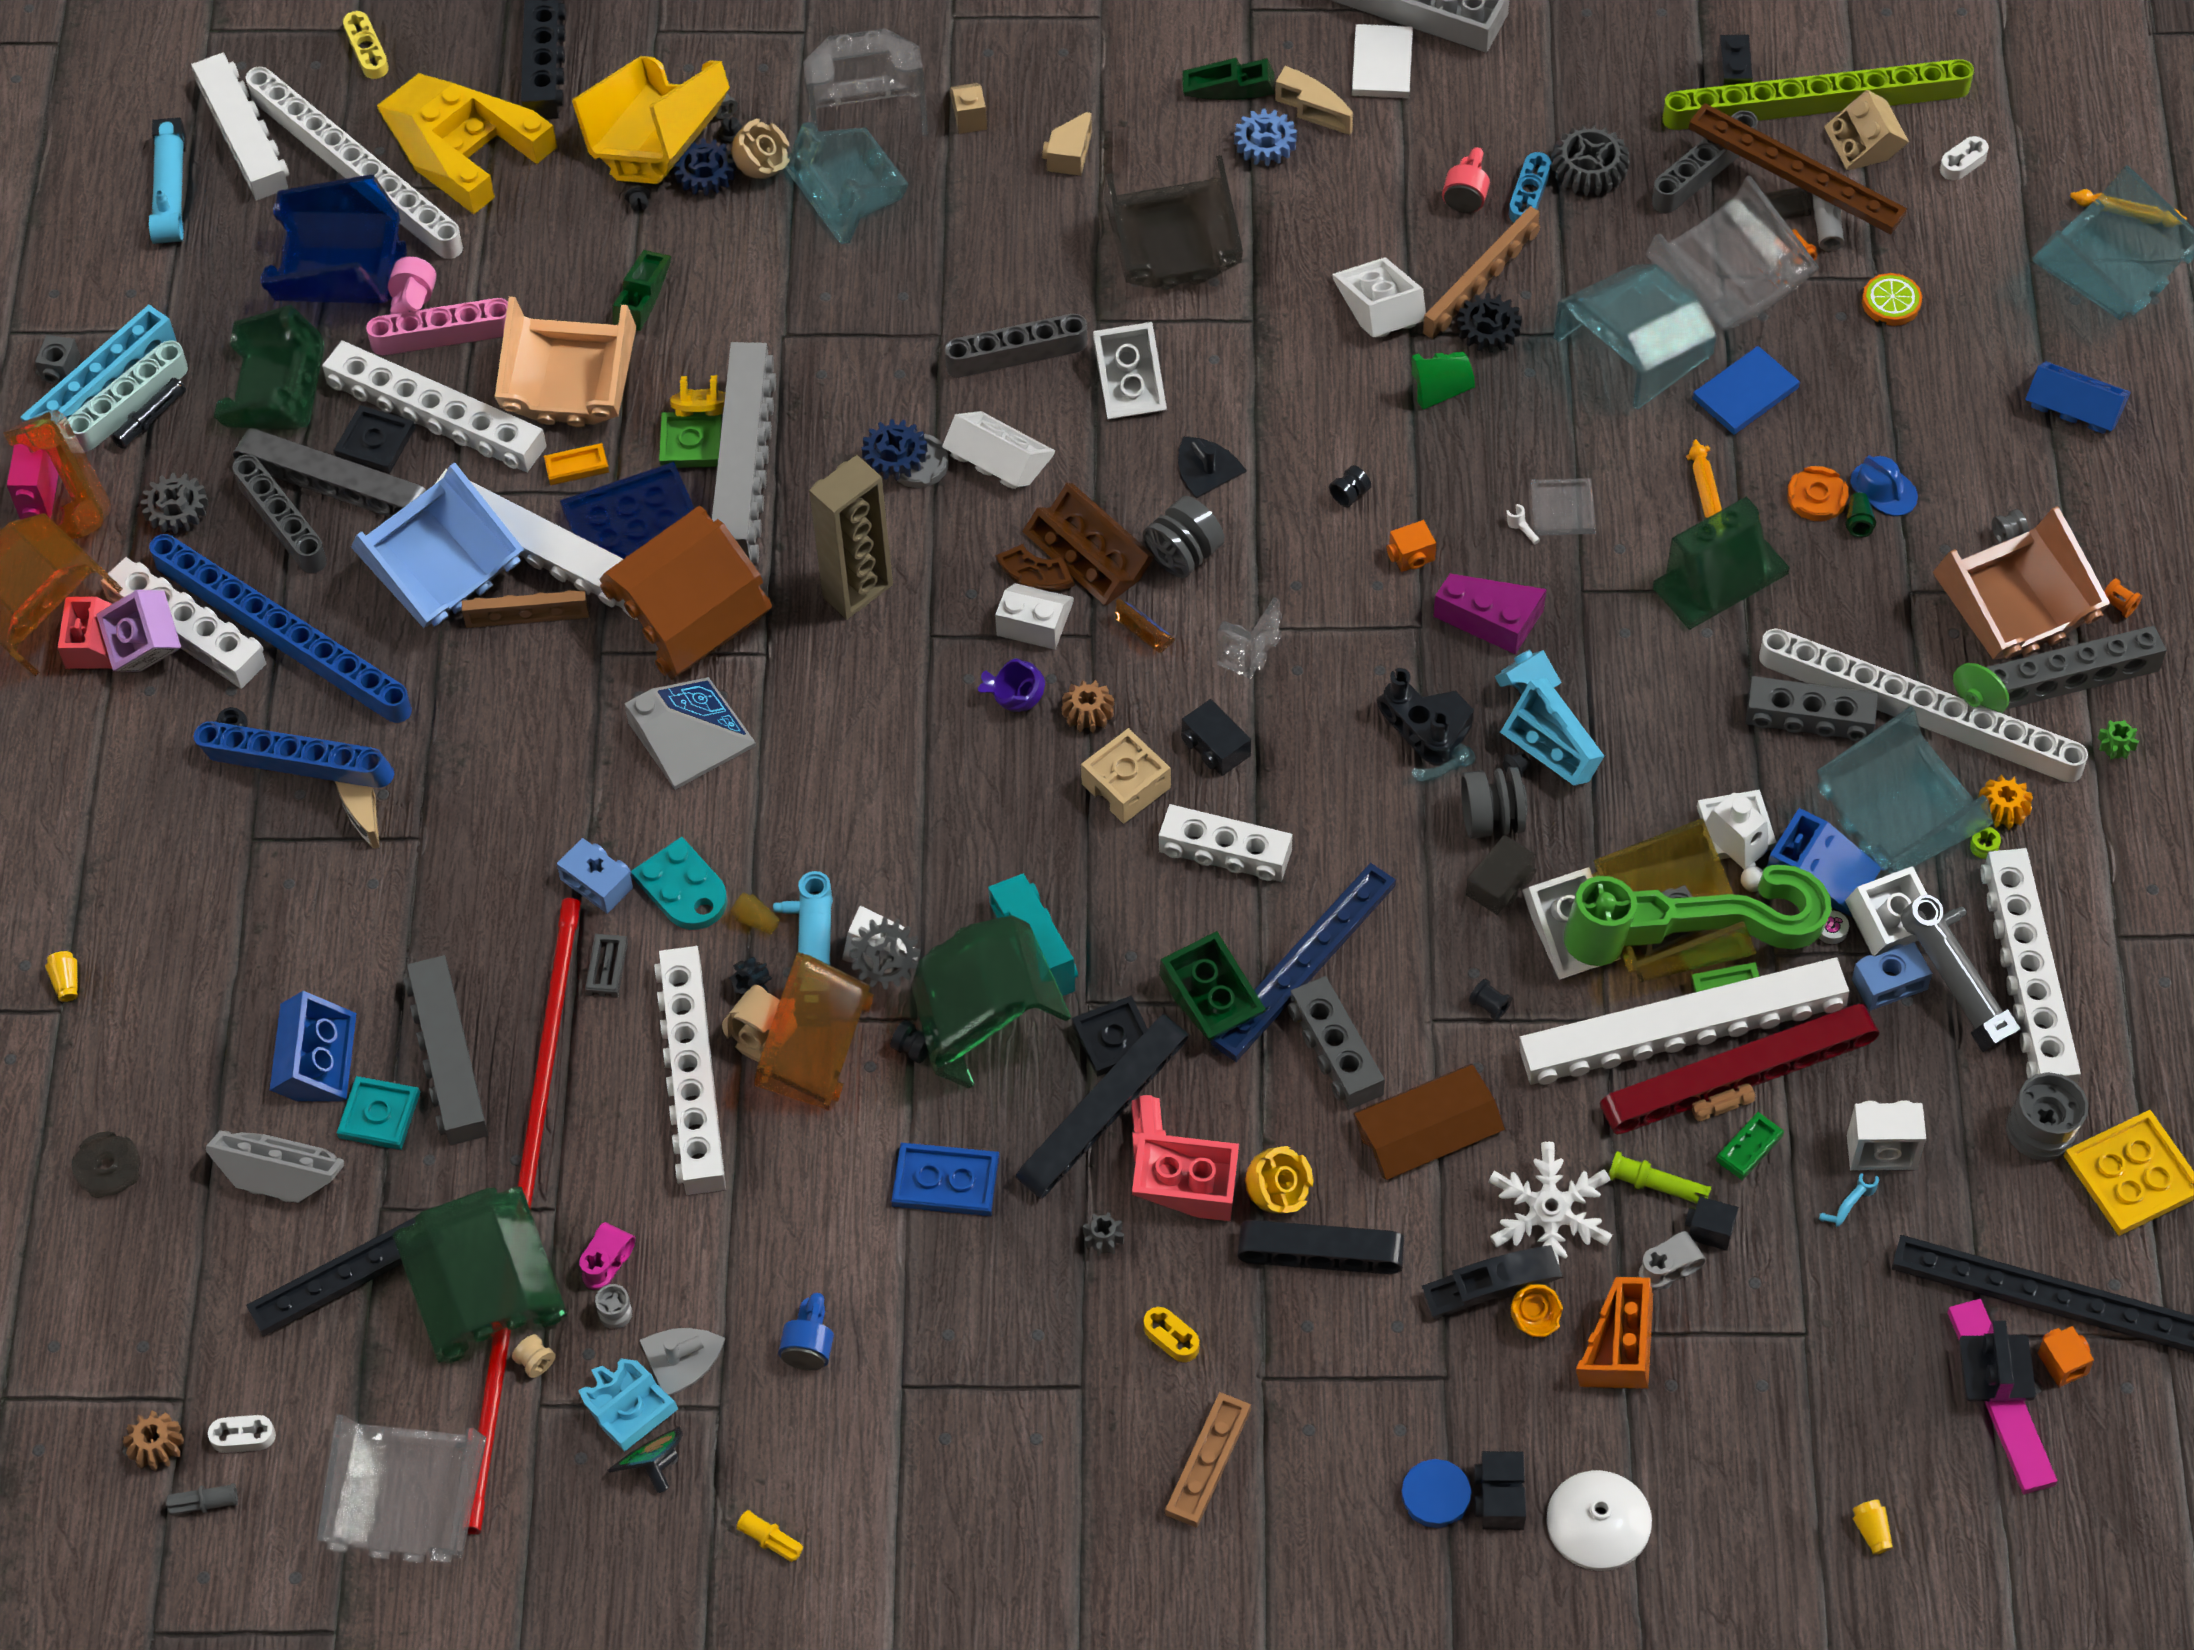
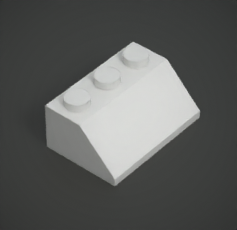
M982 411L955 414L942 445L943 448L951 452L950 456L954 459L973 463L976 465L975 469L985 475L993 474L1001 478V484L1013 489L1030 485L1055 453V450Z

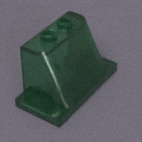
M1746 496L1674 536L1671 539L1666 574L1653 581V589L1683 624L1691 630L1789 574L1790 567L1764 539L1759 511Z

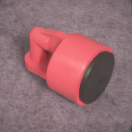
M1473 148L1468 157H1464L1459 165L1453 166L1447 173L1442 198L1449 207L1456 211L1466 213L1478 211L1485 203L1490 179L1481 170V162L1484 155L1481 148Z

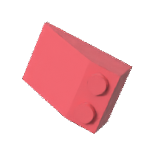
M1139 1132L1132 1195L1197 1218L1230 1221L1239 1144Z

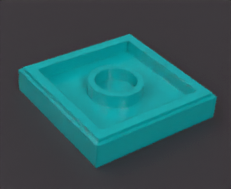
M356 1076L337 1130L338 1138L402 1150L420 1096L419 1088Z

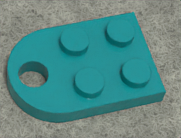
M682 836L631 871L634 881L668 919L681 928L698 930L709 927L716 923L726 910L727 894L724 883ZM701 905L713 907L712 911L708 914L702 915L696 912V909Z

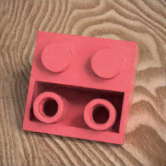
M98 597L65 598L57 647L65 669H112L96 615L112 605L111 603Z

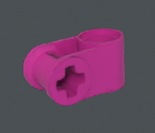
M607 1222L599 1226L592 1241L580 1257L582 1280L586 1287L592 1290H600L603 1286L611 1283L621 1265L632 1253L636 1241L635 1236Z

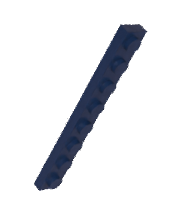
M1370 862L1254 990L1264 1005L1266 1012L1212 1039L1211 1045L1237 1062L1290 1003L1291 990L1307 984L1393 890L1396 886V879Z

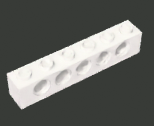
M125 557L100 581L106 598L113 603L135 590L165 591L181 649L242 689L266 665L262 652L264 650L263 646L255 638L250 637L248 639L240 633L234 624L230 622L224 623L218 619L217 615L210 608L200 607L189 594L185 592L179 593L173 589L172 585L165 578H157L152 575L144 564L140 562L134 563Z

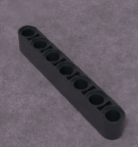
M1162 1014L1023 1164L1015 1178L1038 1198H1044L1130 1105L1131 1100H1134L1182 1048L1189 1038V1034L1168 1016Z

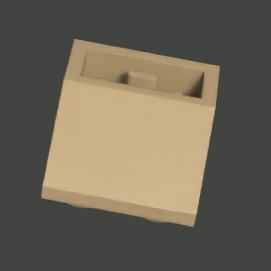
M1869 90L1863 92L1824 126L1845 168L1848 170L1887 161L1909 143L1887 100Z

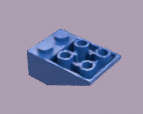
M1800 808L1771 852L1767 865L1795 866L1810 872L1824 884L1831 897V907L1850 917L1853 916L1845 900L1858 886L1874 881L1882 868L1829 822Z

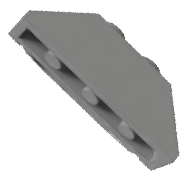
M219 1131L206 1145L208 1155L236 1188L247 1190L252 1194L276 1197L285 1202L298 1203L330 1183L344 1167V1160L337 1158L326 1149L265 1134L244 1132L231 1134L229 1131Z

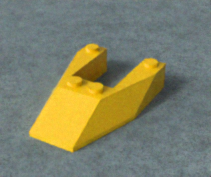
M420 73L377 105L380 114L414 169L473 214L493 200L495 196L490 175L468 158L496 135L536 164L557 148L553 125L535 111Z

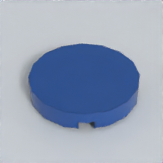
M1431 1459L1422 1461L1409 1470L1403 1480L1401 1498L1403 1505H1405L1408 1514L1413 1520L1426 1527L1442 1528L1463 1518L1469 1508L1471 1487L1468 1477L1458 1466L1446 1460Z

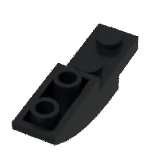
M1552 1245L1500 1255L1452 1271L1453 1275L1422 1285V1289L1432 1317L1436 1320L1497 1297L1499 1300L1514 1296L1528 1284L1544 1285L1563 1278Z

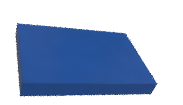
M1757 346L1694 391L1692 399L1735 435L1797 390L1800 381L1762 348Z
M901 1142L891 1201L892 1207L991 1216L1000 1159L999 1152Z

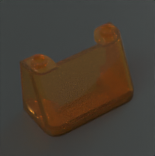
M57 410L45 411L3 432L10 446L24 445L28 447L30 453L36 452L39 449L46 450L73 501L60 507L63 519L54 529L61 541L85 537L101 527L111 511V503L63 413Z
M797 952L758 1063L754 1086L829 1110L832 1101H839L844 1083L838 1081L862 1011L869 1013L875 995L869 992L871 986L810 955Z

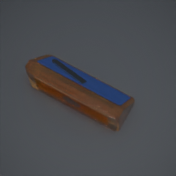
M1119 598L1116 600V620L1158 653H1162L1175 641L1171 634L1135 606Z

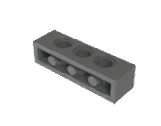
M1752 676L1745 724L1754 725L1758 728L1784 729L1793 733L1806 732L1823 737L1836 736L1849 738L1853 741H1871L1875 726L1878 693Z
M1321 977L1291 990L1290 1004L1287 1005L1292 1020L1295 1023L1299 1021L1303 1028L1302 1036L1309 1049L1314 1048L1318 1055L1316 1060L1321 1072L1324 1075L1328 1074L1332 1080L1331 1088L1338 1101L1343 1100L1347 1109L1350 1110L1383 1096L1385 1079L1327 977ZM1315 1016H1323V1017H1325L1326 1019H1324V1020H1316V1019H1314L1313 1017H1315ZM1329 1042H1338V1043H1340V1045H1338V1046H1331V1045H1329V1044H1327V1043H1329ZM1353 1068L1355 1071L1345 1072L1342 1069Z

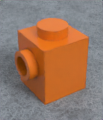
M1424 520L1390 531V541L1386 547L1390 560L1397 563L1401 572L1409 569H1418L1426 563L1435 561L1436 541Z
M2073 1326L2062 1331L2060 1328H2056L2044 1335L2037 1354L2058 1387L2089 1374L2094 1359L2090 1354L2087 1340L2082 1335H2078Z

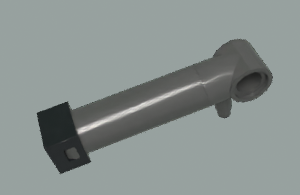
M1931 895L1919 896L1902 911L1901 923L1905 930L1915 935L1974 1027L1975 1030L1971 1032V1035L1981 1051L1984 1052L2009 1038L2020 1030V1027L2009 1010L2004 1012L2001 1010L1949 928L1950 925L1966 916V909L1960 906L1943 914V907L1937 898ZM1918 910L1925 914L1926 920L1919 916Z

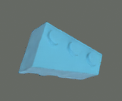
M1545 677L1530 680L1500 733L1572 785L1589 782L1604 758L1603 753L1548 679Z

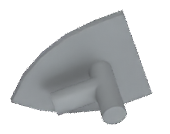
M677 1328L655 1333L641 1339L640 1343L660 1388L671 1396L695 1384L710 1370L719 1357L725 1338L706 1330Z

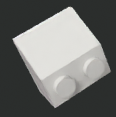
M1014 583L1004 590L995 614L997 636L1056 650L1074 597Z

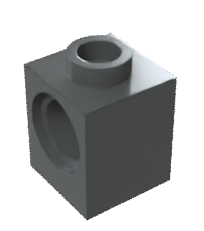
M46 335L35 361L41 380L57 384L78 366L81 356L75 339Z

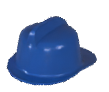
M1868 455L1864 459L1863 464L1856 467L1851 473L1850 483L1856 493H1865L1870 504L1886 515H1905L1911 512L1917 504L1918 494L1915 486L1900 473L1898 465L1888 457H1871Z

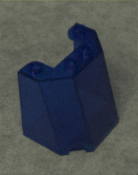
M373 174L278 191L276 204L273 206V214L275 219L287 231L285 244L282 247L281 267L277 270L273 265L266 266L260 277L263 289L267 290L274 301L384 303L393 299L388 290V282L394 264L399 259L407 256L405 241H400L398 236V225L401 221L399 210Z

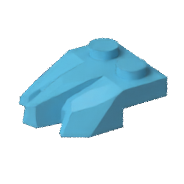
M621 1358L618 1361V1370L614 1373L604 1366L592 1369L597 1386L594 1388L586 1386L578 1390L584 1404L599 1426L624 1452L678 1410L675 1401L655 1383L652 1374L636 1360Z

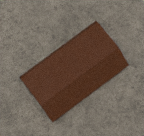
M1073 483L1065 484L1051 508L1037 507L1022 531L1052 559L1063 557L1070 575L1103 605L1110 604L1140 581L1155 557Z
M1473 1064L1466 1065L1353 1113L1363 1144L1372 1147L1382 1178L1386 1180L1505 1130L1496 1101Z

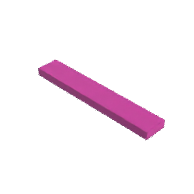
M1981 1299L1948 1308L1947 1313L1958 1339L1961 1336L1988 1333L1991 1322ZM1984 1401L2023 1495L2056 1486L2057 1478L2025 1402Z

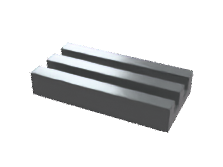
M595 934L585 987L586 995L593 996V993H598L599 996L606 997V994H611L612 997L618 998L628 945L627 936ZM602 942H605L607 947L600 984H595ZM619 943L612 985H608L614 945Z

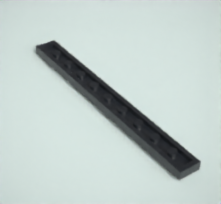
M1900 1235L1891 1270L2194 1354V1315Z

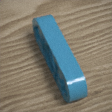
M1531 153L1524 161L1510 201L1509 218L1512 222H1515L1530 206L1536 210L1538 209L1551 168V160L1544 153ZM1536 165H1540L1537 175L1533 174V168ZM1530 184L1538 189L1535 192H1526L1522 187ZM1522 203H1527V208L1524 212H1520Z

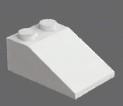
M1386 257L1332 274L1335 284L1358 323L1372 337H1384L1392 331L1401 328H1412L1417 323L1424 321L1426 310L1423 288Z
M1147 322L1093 331L1107 419L1167 410L1153 323Z
M1589 867L1522 890L1534 926L1559 980L1599 967L1587 965L1576 960L1566 949L1563 936L1580 884L1593 877Z

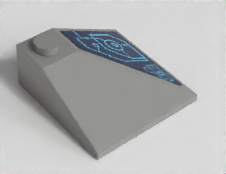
M709 677L653 688L624 703L628 724L675 790L756 746L754 739Z

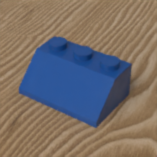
M2045 361L2037 367L2025 400L2032 402L2031 407L2036 410L2048 413L2049 409L2060 412L2059 417L2066 421L2077 423L2079 419L2089 423L2088 428L2105 433L2106 430L2112 431L2115 429L2131 392Z
M305 991L281 1003L270 1091L295 1101L346 1100L357 1013Z

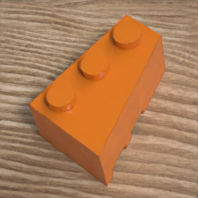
M1615 1277L1600 1312V1319L1594 1333L1592 1332L1589 1337L1588 1347L1582 1360L1579 1361L1576 1367L1580 1387L1648 1389L1653 1292L1650 1278Z

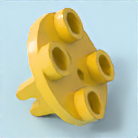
M711 375L710 389L699 390L688 389L687 376H681L680 393L670 398L671 408L675 409V415L681 417L691 416L693 412H705L709 416L723 414L725 392L718 391L717 375Z

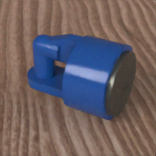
M813 1293L809 1298L803 1300L799 1307L797 1320L788 1321L784 1324L778 1355L786 1364L803 1370H818L825 1367L829 1362L834 1333L828 1327L822 1325L825 1306L824 1296L821 1293Z

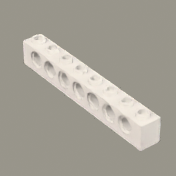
M345 341L339 343L322 365L326 382L333 389L343 390L362 402L367 401L378 406L384 412H392L405 419L414 421V424L417 423L424 426L436 435L442 434L453 439L461 446H469L478 450L486 457L496 458L510 468H518L528 473L547 447L542 428Z
M2027 848L1988 852L1985 864L1981 865V880L1983 884L1988 885L1987 905L1989 911H1994L1996 919L1993 923L1994 935L1996 939H2000L2002 945L2000 961L2002 967H2007L2009 975L2006 980L2007 991L2010 996H2014L2015 1000L2013 1016L2017 1024H2020L2022 1030L2020 1034V1047L2023 1053L2027 1052L2029 1060L2026 1065L2027 1077L2030 1079L2036 1074L2051 1072L2062 1074L2078 1084L2081 1072ZM2003 884L2011 885L2013 888L2006 887ZM2010 912H2016L2019 915H2013ZM2017 940H2023L2026 943H2020ZM2023 968H2030L2033 972L2026 971ZM2030 996H2036L2040 1000H2034ZM2036 1024L2044 1025L2047 1029L2040 1028ZM2043 1053H2049L2054 1057H2047Z
M698 946L659 951L660 963L654 964L656 982L663 984V991L657 992L659 1010L666 1013V1019L660 1020L662 1039H668L669 1048H663L665 1067H671L672 1076L666 1077L668 1096H674L675 1105L669 1106L671 1125H677L678 1134L672 1135L674 1154H680L681 1163L675 1164L677 1183H684L686 1195L726 1190ZM677 983H686L680 987L674 986ZM680 1011H689L684 1015L677 1014ZM683 1039H692L688 1043H680ZM687 1067H694V1068H695L694 1070H692V1071H690V1072H684V1071H683V1070H684L685 1068H687ZM689 1096H698L697 1099L692 1101L685 1100ZM695 1124L702 1125L700 1128L695 1130L688 1129L690 1126ZM695 1154H705L700 1159L691 1158Z

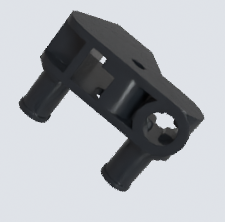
M1404 668L1395 669L1396 676L1395 672L1392 671L1390 675L1391 683L1385 687L1384 693L1377 698V705L1381 713L1426 762L1434 766L1447 764L1472 727L1474 709L1457 691L1422 697L1409 684L1411 679L1409 671Z

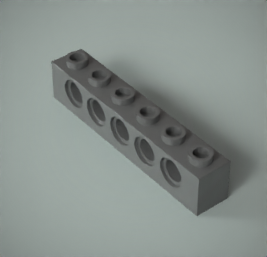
M2154 625L1986 668L1995 673L2004 683L2009 694L2007 709L2158 672L2161 669L2167 650Z

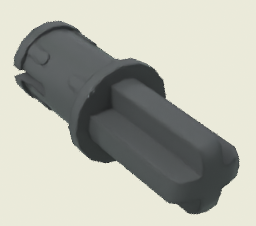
M232 1483L231 1485L207 1489L204 1486H199V1490L169 1494L166 1501L169 1514L175 1515L202 1510V1513H207V1509L231 1505L236 1506L238 1505L237 1488L235 1483Z

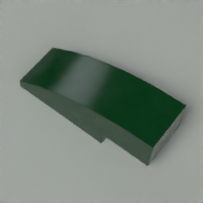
M1237 57L1183 70V94L1188 97L1214 100H1239L1275 94L1274 71L1268 58L1240 65Z
M647 250L642 251L623 279V291L613 304V325H619L621 305H628L636 325V330L641 331L661 291L671 262L670 255Z

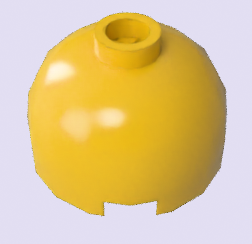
M1288 1146L1269 1148L1262 1151L1253 1158L1246 1171L1245 1184L1250 1199L1262 1210L1274 1214L1298 1211L1306 1205L1307 1201H1305V1198L1308 1195V1189L1313 1187L1312 1169L1306 1157L1298 1155L1294 1150L1289 1149L1290 1147Z

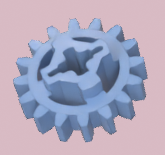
M1262 109L1259 115L1251 111L1250 118L1243 116L1241 117V124H1236L1234 144L1237 145L1238 153L1244 152V160L1252 157L1254 158L1255 165L1260 160H1263L1265 165L1269 166L1270 160H1274L1279 164L1281 163V156L1289 158L1290 151H1295L1297 130H1294L1293 121L1287 122L1286 114L1278 117L1277 110L1267 114V111Z

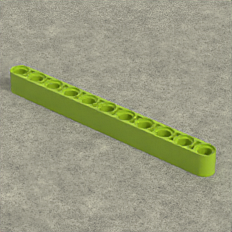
M1956 59L1674 91L1665 98L1663 123L1672 130L1688 129L1690 120L1704 103L1729 116L1738 111H1750L1757 117L1758 121L1840 112L1866 90L1886 99L1889 106L1965 97L1970 91L1974 67L1966 60Z

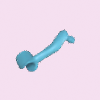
M1861 1173L1856 1188L1842 1202L1837 1216L1820 1213L1819 1220L1833 1222L1835 1227L1840 1226L1862 1195L1870 1196L1876 1192L1879 1177L1875 1176L1873 1184H1866L1862 1180L1863 1173Z

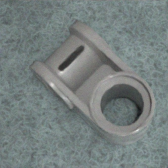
M1680 1232L1645 1252L1642 1266L1639 1270V1277L1650 1278L1652 1289L1657 1290L1681 1277L1693 1274L1705 1264L1706 1258L1688 1232Z

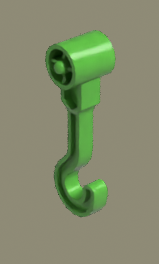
M1787 865L1767 866L1760 878L1758 891L1767 899L1778 898L1792 902L1800 911L1799 914L1793 916L1781 914L1763 902L1748 896L1727 894L1673 899L1665 896L1659 890L1633 892L1621 880L1609 876H1596L1588 878L1580 884L1576 892L1563 933L1564 945L1576 960L1593 966L1613 963L1620 957L1624 946L1661 943L1666 935L1674 932L1735 928L1745 931L1760 941L1774 947L1798 949L1811 945L1821 937L1832 911L1831 897L1824 884L1813 874L1798 867Z

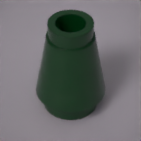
M1862 492L1854 493L1850 497L1845 523L1850 534L1858 538L1869 536L1876 526V519L1868 496Z

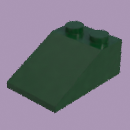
M1218 931L1160 959L1159 976L1175 1002L1208 1041L1266 1012L1264 1005Z

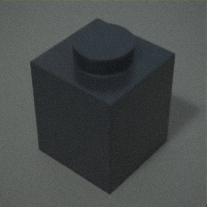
M1699 1196L1696 1208L1689 1207L1685 1226L1690 1227L1689 1235L1694 1242L1727 1251L1739 1207Z

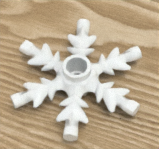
M1542 1142V1161L1539 1159L1533 1160L1535 1166L1542 1174L1535 1176L1543 1183V1187L1539 1192L1531 1191L1528 1180L1523 1187L1515 1172H1511L1510 1180L1496 1171L1491 1175L1488 1182L1504 1190L1499 1194L1500 1198H1517L1514 1205L1526 1201L1530 1206V1211L1526 1216L1514 1213L1518 1220H1500V1224L1506 1228L1490 1236L1496 1247L1501 1246L1511 1238H1513V1244L1517 1246L1525 1231L1529 1237L1531 1236L1532 1226L1540 1225L1544 1228L1545 1234L1538 1239V1242H1545L1543 1246L1552 1245L1558 1264V1256L1567 1258L1566 1251L1558 1242L1566 1241L1557 1233L1561 1225H1570L1573 1237L1578 1230L1582 1240L1587 1245L1590 1244L1591 1237L1605 1246L1608 1245L1613 1234L1596 1227L1602 1222L1600 1218L1584 1219L1587 1212L1575 1215L1571 1211V1205L1574 1201L1586 1204L1583 1197H1600L1601 1194L1595 1189L1610 1181V1177L1604 1169L1589 1179L1587 1172L1583 1171L1576 1186L1571 1180L1569 1190L1561 1192L1557 1189L1556 1183L1563 1175L1556 1174L1563 1164V1159L1560 1158L1554 1161V1142ZM1545 1203H1554L1557 1206V1210L1548 1211Z

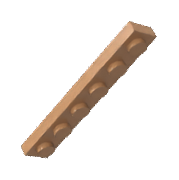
M1530 206L1424 315L1423 334L1433 339L1440 331L1444 332L1459 312V309L1464 308L1465 301H1470L1476 294L1480 295L1486 288L1488 281L1493 276L1497 277L1511 258L1514 259L1519 255L1523 245L1528 240H1533L1540 230V211Z

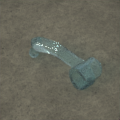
M1459 744L1452 752L1456 758L1432 769L1414 768L1412 775L1418 781L1436 779L1459 766L1467 767L1473 764L1475 754L1470 747Z

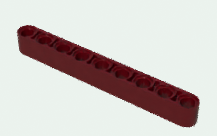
M1856 1004L1617 1090L1605 1096L1599 1104L1613 1133L1624 1134L1690 1110L1694 1102L1703 1099L1709 1101L1708 1097L1730 1089L1737 1091V1087L1744 1084H1750L1754 1087L1864 1047L1875 1041L1880 1032L1865 1005Z

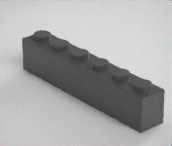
M443 955L407 964L410 977L404 978L408 997L414 996L416 1004L410 1005L414 1024L420 1023L422 1028L421 1032L416 1033L421 1052L427 1050L429 1058L423 1060L427 1079L433 1078L435 1087L429 1088L433 1107L440 1106L441 1115L435 1116L440 1135H447L450 1146L489 1136L446 957Z

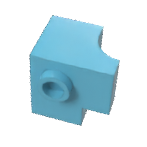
M1529 649L1514 658V663L1494 676L1500 687L1513 686L1518 689L1521 695L1530 680L1546 677L1553 687L1562 683L1544 650L1532 653Z

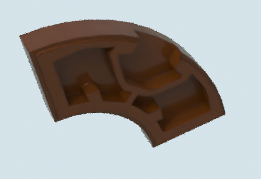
M1024 544L995 555L1004 573L1020 585L1045 591H1059L1075 586L1063 557L1055 559L1039 558L1031 554Z

